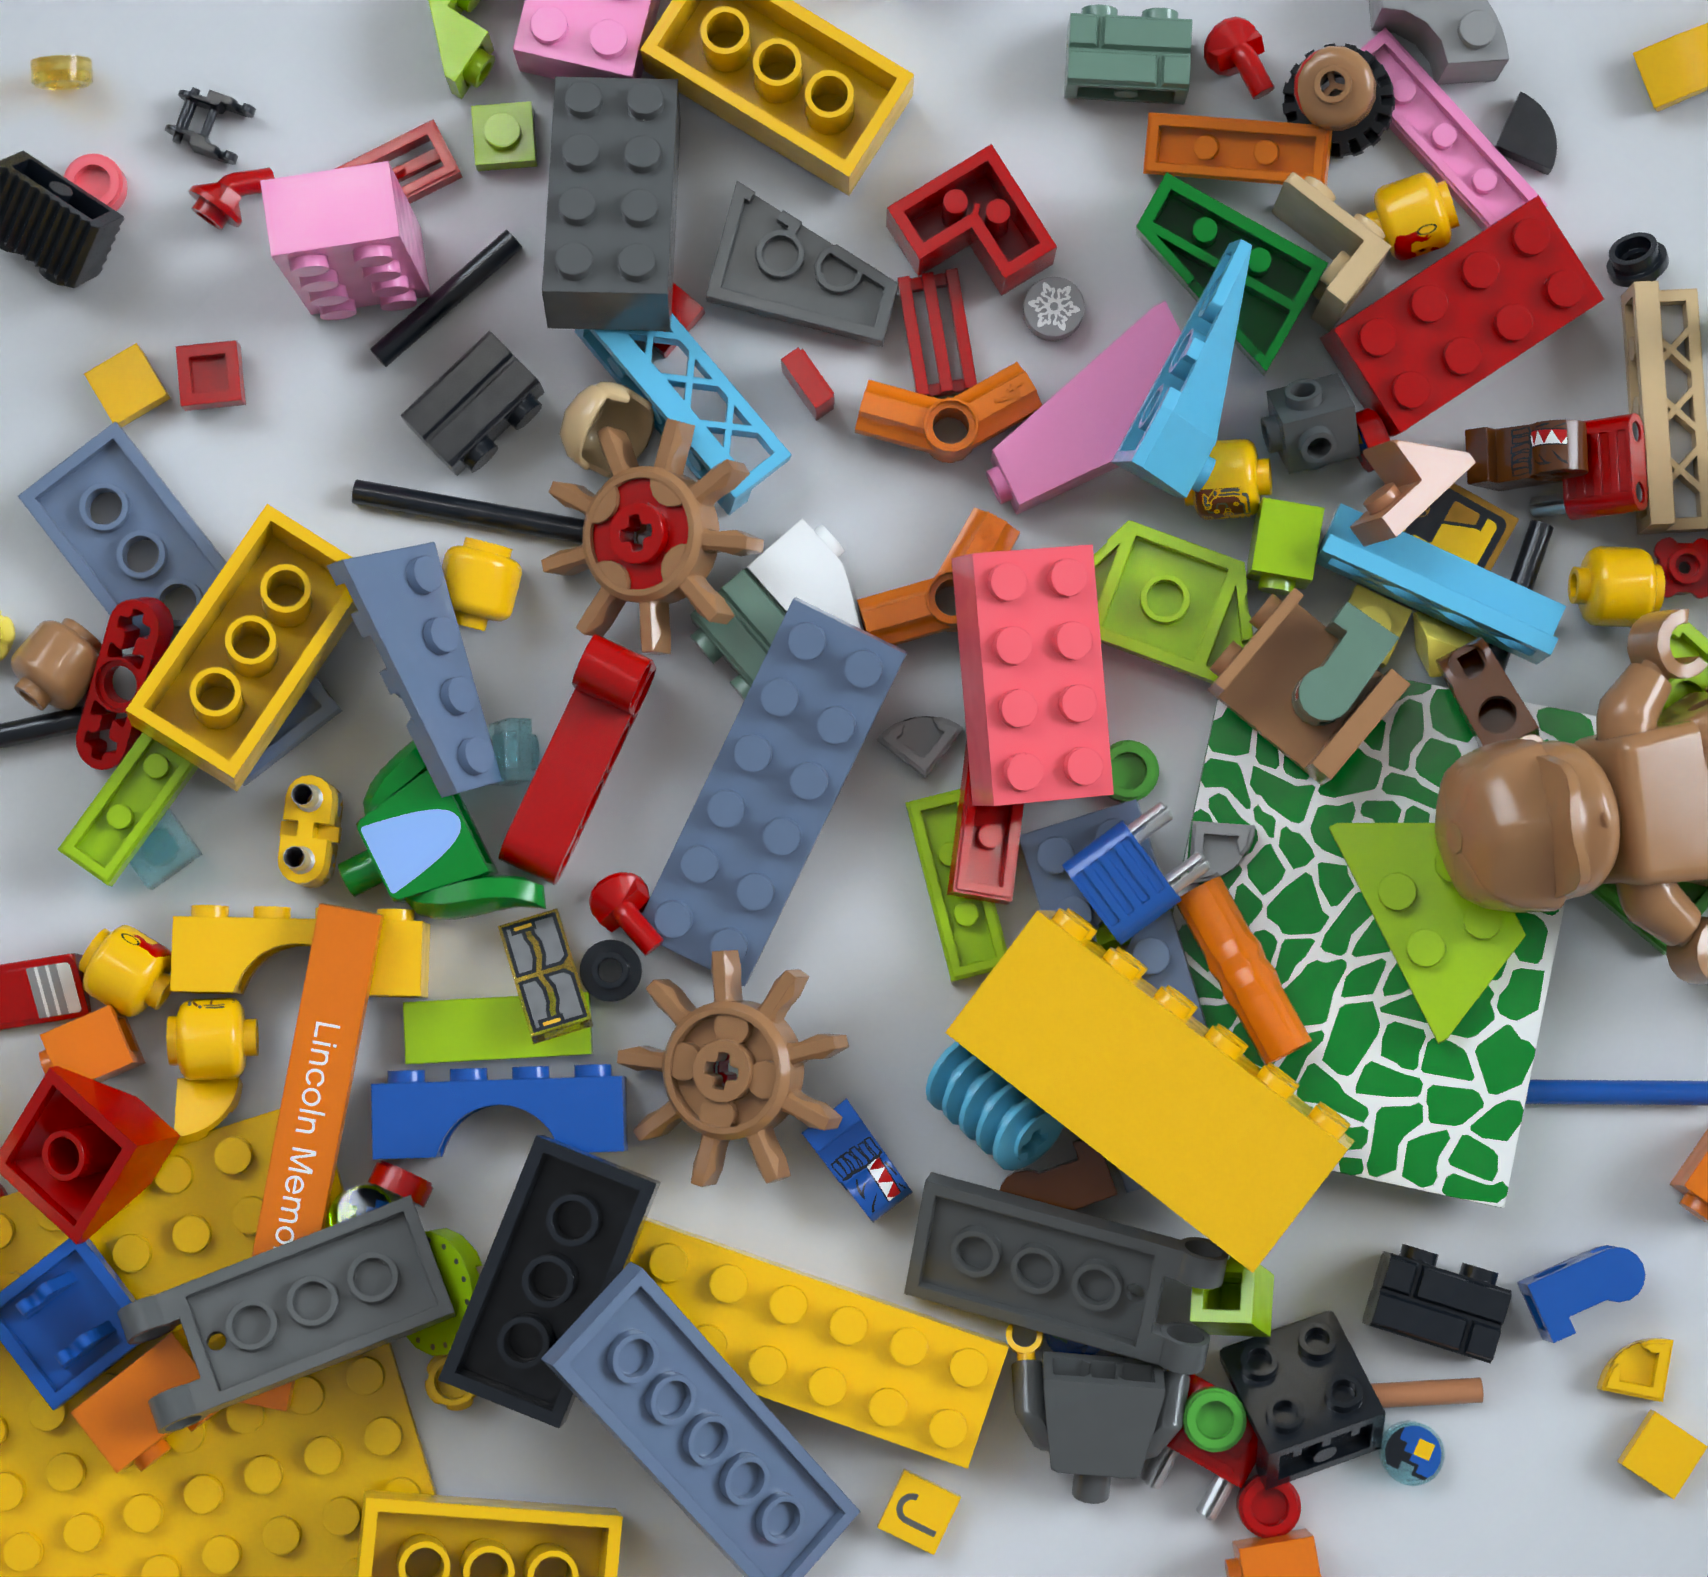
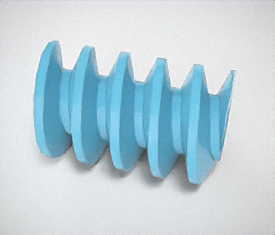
M956 1041L943 1052L928 1076L926 1097L930 1104L937 1110H942L945 1117L952 1124L959 1125L960 1130L969 1139L976 1140L977 1145L982 1151L988 1155H993V1159L1002 1169L1014 1171L1025 1168L1037 1161L1051 1148L1063 1129V1125Z

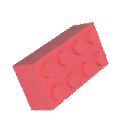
M1093 544L972 553L951 558L972 805L1000 806L1114 795Z

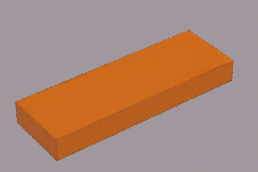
M1149 112L1143 174L1165 175L1167 172L1173 176L1283 185L1288 176L1294 172L1303 179L1307 176L1314 177L1327 186L1332 130H1326L1314 124Z

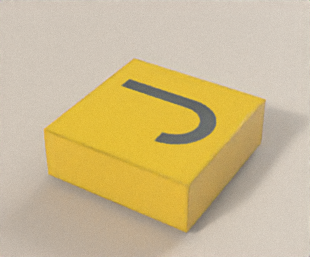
M904 1468L877 1524V1528L934 1555L961 1496Z

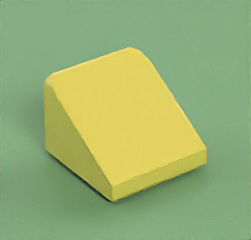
M1413 612L1415 650L1429 677H1440L1442 675L1436 660L1477 639V637L1425 613Z

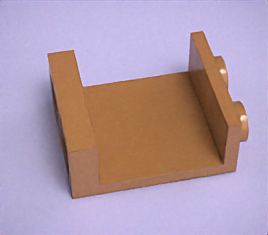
M1294 588L1283 600L1272 594L1249 621L1258 630L1243 648L1233 640L1209 668L1218 678L1207 690L1322 786L1335 776L1411 684L1392 668L1384 674L1376 670L1349 710L1333 723L1325 726H1312L1303 722L1295 714L1292 706L1294 687L1308 672L1322 664L1338 639L1325 630L1326 627L1298 604L1304 595Z

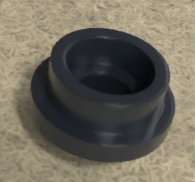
M1637 232L1618 239L1611 246L1606 268L1609 278L1614 284L1621 287H1630L1633 282L1656 281L1667 269L1669 257L1665 246L1657 242L1653 235Z
M604 940L594 944L586 951L580 964V978L583 986L592 996L602 1001L616 1002L627 998L637 989L642 977V965L639 956L633 948L618 940ZM607 959H616L622 966V974L615 982H605L599 975V967Z

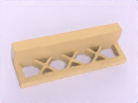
M1659 281L1633 282L1621 295L1628 409L1629 414L1636 413L1639 415L1644 427L1648 503L1645 510L1636 512L1637 535L1708 531V430L1697 288L1659 290ZM1682 305L1684 330L1670 345L1662 335L1660 306ZM1683 341L1685 343V357L1676 350ZM1667 359L1687 375L1688 390L1675 404L1667 398L1664 364ZM1688 400L1690 417L1681 410ZM1672 418L1691 434L1692 450L1679 464L1671 458L1669 421ZM1692 460L1694 477L1685 470ZM1676 478L1695 494L1697 517L1675 518L1673 481Z

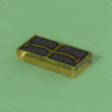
M556 908L498 926L533 1044L592 1027L591 1015L558 909Z

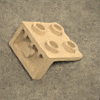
M1292 172L1283 183L1272 213L1333 260L1320 278L1321 282L1312 293L1320 301L1311 319L1329 332L1373 279L1392 246L1383 240L1385 237L1383 230L1371 219L1358 213L1353 217L1334 203L1336 197L1324 183L1311 176L1303 179L1298 174Z

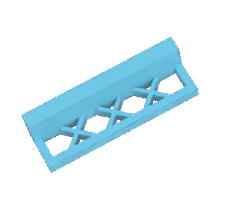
M673 313L671 317V331L666 332L575 329L577 336L617 383L629 387L651 403L654 411V427L661 436L667 418L695 425L686 465L698 480L726 459L735 461L730 456L731 436L756 438L768 452L770 457L750 471V474L734 490L717 501L728 515H731L748 502L754 487L790 460L792 454ZM635 341L645 342V352L640 349ZM653 343L678 346L687 356L686 376L661 373L651 362ZM694 366L699 370V372L704 376V378L693 377ZM673 387L684 388V399ZM692 389L717 392L726 402L725 422L700 420L690 408ZM734 413L744 425L733 424ZM712 433L723 434V446Z
M1342 503L1338 506L1317 551L1316 564L1477 638L1481 636L1484 641L1536 665L1551 656L1559 639L1553 635L1564 613L1565 605L1406 532H1402L1396 538L1363 546L1350 526L1364 513Z

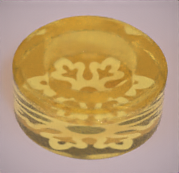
M52 55L30 60L31 82L37 88L71 90L85 88L93 83L92 59L89 57Z

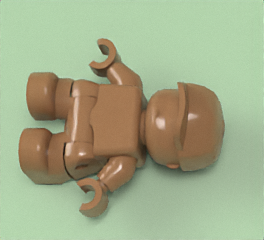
M1689 609L1653 611L1642 615L1632 625L1627 641V652L1632 664L1626 668L1600 699L1596 715L1597 734L1583 737L1575 741L1574 744L1554 740L1543 741L1540 736L1529 734L1520 739L1502 740L1484 745L1461 756L1445 771L1440 783L1436 804L1435 838L1444 866L1459 895L1482 908L1518 913L1556 911L1562 908L1567 899L1587 895L1603 883L1616 884L1620 905L1627 919L1667 945L1666 956L1669 966L1675 975L1687 983L1708 985V917L1701 916L1698 907L1678 885V882H1689L1708 887V686L1704 689L1706 692L1688 693L1663 710L1672 690L1668 680L1691 678L1700 674L1708 664L1699 656L1674 658L1672 655L1670 637L1678 625L1688 623Z

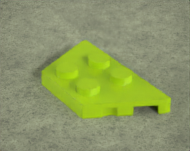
M1128 520L1107 539V543L1094 554L1102 644L1212 684L1218 676L1209 668L1233 640L1243 648L1253 636L1252 624L1249 623L1251 615L1249 614L1245 562Z
M1336 823L1330 826L1329 830L1437 1043L1440 1044L1446 1041L1525 938L1526 934L1514 912L1482 908L1459 895L1444 866L1435 838V823Z

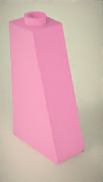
M1166 301L1149 310L992 450L990 462L993 468L986 471V476L1000 504L1010 501L1016 515L1119 467L1111 461L1181 334Z

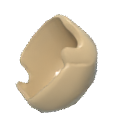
M599 382L596 385H590L585 388L569 404L564 412L559 435L566 454L571 460L585 470L590 469L604 477L611 478L612 473L602 452L597 431L606 426L624 430L632 443L637 459L647 447L653 432L654 411L649 401L629 387L615 382Z

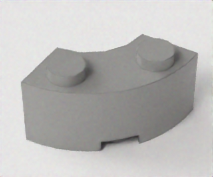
M1369 0L1371 30L1382 31L1386 27L1390 33H1395L1415 44L1430 63L1434 80L1438 85L1496 81L1509 61L1503 29L1488 0Z

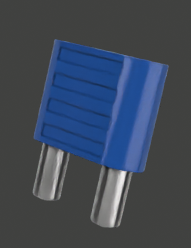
M1162 802L1157 803L1128 826L1121 820L1062 864L1070 878L1121 945L1179 903L1182 899L1178 893L1210 870L1209 862L1205 861L1178 882L1171 885L1173 881L1205 858L1204 855L1196 852L1164 876L1140 844L1173 819L1171 811L1168 810L1136 835L1133 834L1168 808Z

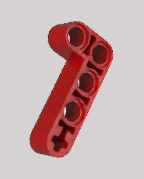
M593 635L582 654L572 680L575 690L506 834L499 852V860L548 883L557 884L572 856L652 684L656 672V666L652 659L600 635Z

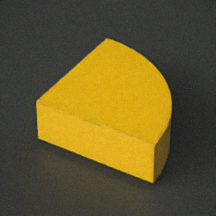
M240 1077L216 1080L177 1078L174 1130L181 1135L177 1144H187L203 1139L230 1112L233 1113L242 1094L243 1083Z
M1647 1338L1623 1347L1605 1365L1598 1380L1597 1389L1663 1402L1674 1340Z

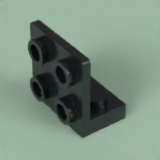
M1326 1311L1271 1331V1337H1252L1223 1347L1220 1350L1219 1360L1245 1409L1246 1416L1258 1439L1256 1471L1266 1490L1381 1449L1386 1412L1334 1312Z

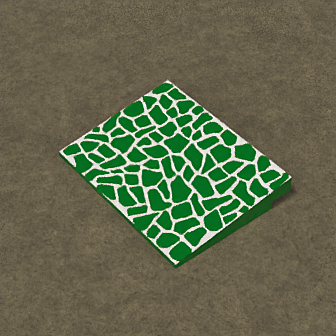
M1406 680L1411 685L1335 776L1321 786L1217 699L1183 862L1190 857L1193 821L1255 825L1256 827L1253 843L1248 854L1236 869L1222 879L1250 930L1261 942L1267 960L1277 971L1285 993L1312 1039L1307 1045L1272 1064L1300 1085L1294 1092V1095L1307 1105L1314 1108L1321 1101L1351 1124L1345 1134L1355 1142L1332 1172L1505 1208L1565 902L1562 908L1556 911L1514 912L1526 934L1525 938L1456 1026L1449 1038L1438 1044L1329 830V827L1336 823H1435L1440 783L1445 771L1458 758L1479 748L1475 737L1459 711L1460 708L1457 701L1447 687ZM1524 702L1539 727V734L1543 741L1554 740L1574 744L1575 741L1583 737L1597 734L1596 716ZM1189 870L1182 876H1180L1179 880L1186 876L1189 873ZM1190 884L1180 891L1178 895L1182 896L1201 884ZM1176 905L1173 906V916L1208 1028L1210 1029L1212 1025L1216 1027L1219 1023L1229 1029L1249 1046L1243 1055L1259 1068H1262L1264 1066L1262 1059L1236 1012L1224 998L1219 982L1209 971L1206 959Z

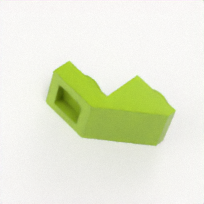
M428 0L445 78L451 93L462 99L471 85L478 88L486 80L495 62V56L491 55L494 47L489 32L461 15L464 10L468 13L472 12L481 0Z

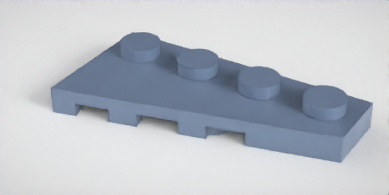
M435 542L344 559L327 565L336 586L345 583L358 609L351 616L362 638L371 636L386 666L379 673L390 695L396 694L401 698L411 716L406 727L441 798L501 782V774Z

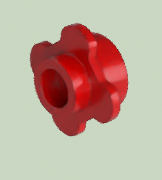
M1665 537L1658 541L1653 553L1658 559L1656 564L1662 566L1665 575L1664 598L1689 593L1697 599L1706 598L1708 596V540L1698 538L1693 543H1677L1673 538ZM1684 562L1689 565L1690 570L1688 573L1680 572V563Z

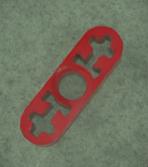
M140 597L125 600L119 603L110 615L76 734L78 753L82 760L92 768L107 770L118 767L142 734L141 731L131 726L128 716L116 719L117 713H126V708L133 698L128 701L118 696L113 687V675L120 666L128 668L136 678V695L168 649L174 629L173 618L168 607L156 598ZM143 615L142 623L150 627L149 635L139 637L140 628L132 624L133 616ZM134 647L132 654L122 653V650ZM110 729L109 738L117 743V749L106 752L107 742L99 738L100 731Z

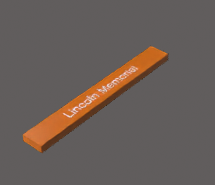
M326 903L319 904L252 1257L325 1228L384 920L383 914ZM295 1381L240 1403L287 1411L291 1405Z

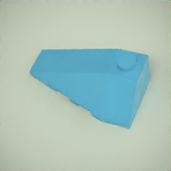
M1242 239L1229 243L1111 461L1174 497L1186 498L1191 489L1199 492L1210 477L1216 460L1209 455L1217 441L1252 245Z

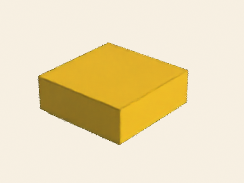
M137 343L84 373L112 423L116 421L121 427L171 399Z
M1650 1409L1617 1462L1668 1497L1675 1499L1708 1446L1656 1411Z

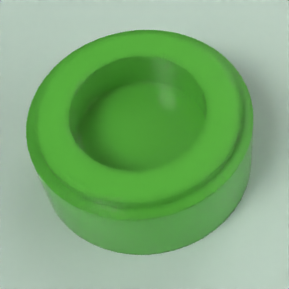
M1123 740L1110 746L1114 795L1107 796L1121 803L1134 799L1139 801L1145 798L1154 789L1158 781L1159 764L1156 756L1146 745L1137 741Z
M1209 1386L1195 1391L1188 1397L1183 1414V1430L1197 1447L1209 1452L1225 1451L1236 1445L1245 1432L1247 1422L1245 1409L1241 1401L1230 1391L1221 1387Z

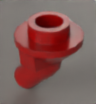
M1236 16L1224 19L1215 25L1208 34L1204 44V59L1207 66L1218 75L1231 76L1239 73L1253 100L1259 99L1275 89L1258 57L1265 50L1262 35L1256 30L1255 26L1245 18Z
M268 167L234 172L223 176L215 183L191 186L188 192L196 200L191 209L199 217L219 230H222L226 223L239 227L242 223L239 202L242 199L241 196L262 193L260 181L274 179L273 171Z
M619 872L608 875L596 884L589 897V906L591 913L599 924L610 932L621 927L645 956L654 951L664 941L642 915L650 895L647 884L640 876L633 873Z

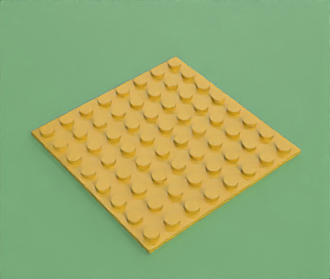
M280 1109L208 1132V1136L187 1144L176 1143L152 1183L89 1238L136 1300L156 1295L252 1257ZM337 1165L325 1228L343 1222L347 1218H353ZM20 1192L0 1197V1292L69 1238ZM182 1324L161 1337L141 1343L56 1410H52L0 1341V1577H356L364 1490L437 1495L391 1343L295 1380L291 1405L287 1411L239 1402L219 1410L192 1432L188 1427L174 1431L165 1438L172 1448L144 1471L140 1472L137 1466L133 1464L116 1473L70 1412L171 1332L183 1329ZM215 1334L209 1340V1347L212 1350H220L226 1344V1337L223 1334Z

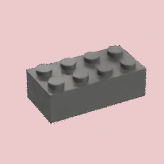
M555 76L542 296L547 328L671 331L681 124L678 79Z

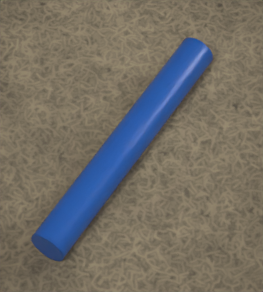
M1530 1079L1525 1104L1708 1106V1081Z

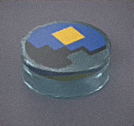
M1412 1420L1398 1422L1388 1428L1382 1437V1444L1379 1449L1381 1465L1390 1477L1402 1484L1409 1486L1425 1484L1437 1476L1444 1463V1446L1440 1437L1433 1429L1423 1423Z

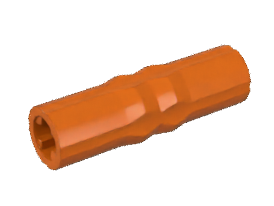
M1221 876L1213 878L1180 896L1182 900L1176 906L1200 947L1209 971L1219 982L1224 998L1236 1012L1264 1065H1267L1269 1062L1274 1063L1310 1043L1312 1039L1285 993L1277 971L1267 960L1261 942L1250 930Z

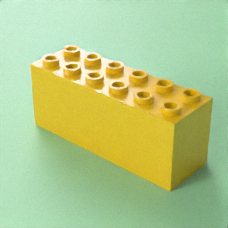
M1059 908L1057 912L1055 910H1037L945 1033L1253 1273L1355 1142L1345 1134L1351 1124L1320 1101L1318 1105L1311 1108L1294 1095V1092L1300 1085L1274 1064L1269 1062L1267 1065L1259 1068L1246 1058L1243 1053L1249 1046L1229 1029L1219 1023L1216 1027L1212 1025L1209 1029L1192 1016L1198 1007L1170 985H1167L1166 988L1161 986L1157 989L1143 979L1142 976L1148 968L1130 953L1119 946L1116 949L1112 947L1108 950L1104 949L1092 939L1098 930L1079 914L1069 908L1066 911Z

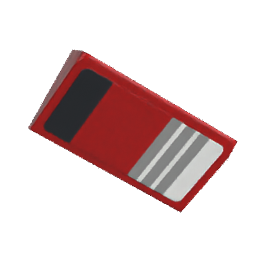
M71 953L1 964L0 1030L75 1019L91 1013L89 994L83 987L84 973L79 970V963L83 955Z

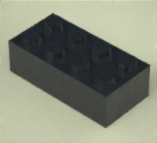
M537 1135L438 1380L560 1428L566 1422L576 1396L541 1358L630 1262L661 1182L545 1135Z

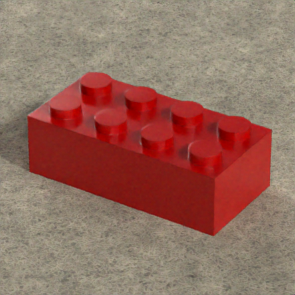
M1538 195L1319 339L1364 409L1369 407L1378 413L1386 427L1389 438L1404 432L1603 301L1604 297Z

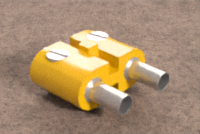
M314 775L301 776L295 779L288 787L283 819L286 821H281L278 867L282 875L289 881L308 888L321 887L333 877L338 852V845L335 843L340 844L342 833V793L327 781Z

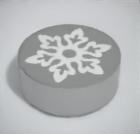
M1046 277L1037 281L1028 290L1024 300L1023 318L1026 326L1034 335L1048 341H1059L1071 336L1078 329L1083 318L1085 308L1083 296L1077 286L1065 278Z

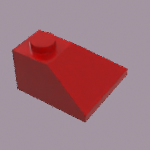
M54 1066L48 1069L0 1149V1174L77 1245L88 1240L152 1183L181 1135L137 1096L62 1067Z

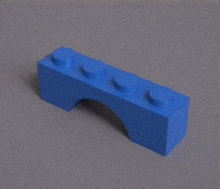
M611 1064L574 1065V1077L550 1078L549 1066L512 1067V1079L487 1080V1068L450 1069V1081L425 1082V1070L387 1071L388 1083L371 1084L373 1160L443 1157L451 1136L461 1123L480 1110L499 1105L513 1106L529 1112L549 1129L555 1140L587 1153L628 1151L626 1076H612Z

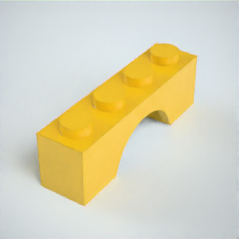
M191 905V916H173L170 991L196 994H244L256 970L270 957L290 948L311 947L318 908H315V919L291 918L290 907L254 906L253 918L229 917V906ZM377 909L378 914L384 915L369 997L428 998L430 924L424 921H414L415 911L411 909Z

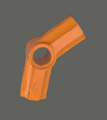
M1018 362L953 398L938 399L868 380L859 409L855 433L929 453L934 459L941 462L955 463L966 458L977 446L1028 419L1042 406V403L1031 379ZM947 417L956 418L965 425L967 435L960 442L954 444L944 443L934 434V425L939 420Z
M974 507L934 578L857 600L864 631L895 646L945 631L958 632L956 615L944 614L935 603V597L940 590L954 586L951 558L972 553L1010 551L1019 538L1020 531L996 515Z

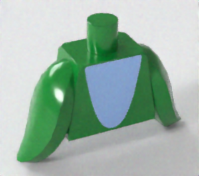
M413 740L378 772L370 783L363 800L365 816L356 823L357 830L367 850L338 864L341 877L354 897L384 883L394 902H407L418 915L435 920H457L518 907L546 909L543 885L525 877L493 876L499 872L460 793L441 798Z

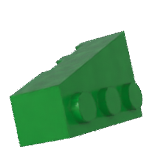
M1167 172L1136 225V235L1196 302L1201 297L1229 243L1242 239L1252 245L1234 344L1258 371L1265 376L1323 275L1328 262Z

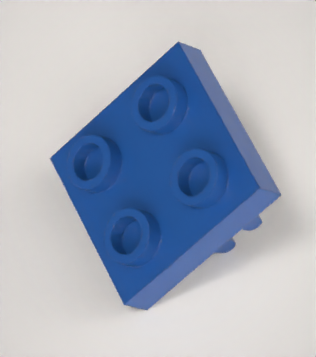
M68 1238L0 1292V1341L52 1410H56L141 1344L127 1343L117 1314L122 1307L136 1301V1299L90 1239L76 1245Z

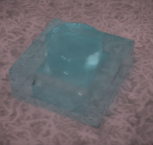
M505 718L489 724V735L502 778L501 782L491 785L514 786L531 781L532 771L536 770L539 762V741L537 736L532 734V719Z
M169 808L130 861V865L147 889L154 890L203 854Z

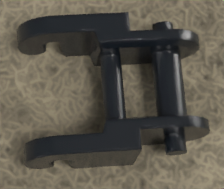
M192 87L191 91L179 90L178 96L185 101L176 125L168 124L165 127V131L173 135L172 141L181 144L182 140L188 141L195 153L227 164L236 165L238 156L228 150L222 152L219 147L211 144L208 139L217 114H224L227 110L253 118L256 109L247 103L240 105L233 97L209 90L207 97L199 95L200 90ZM197 106L209 110L200 134L188 130Z

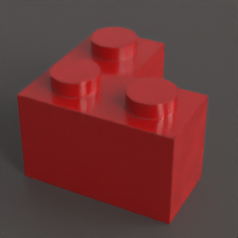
M992 144L887 207L886 227L918 277L969 245L1001 296L1053 265L1057 250L1055 242Z

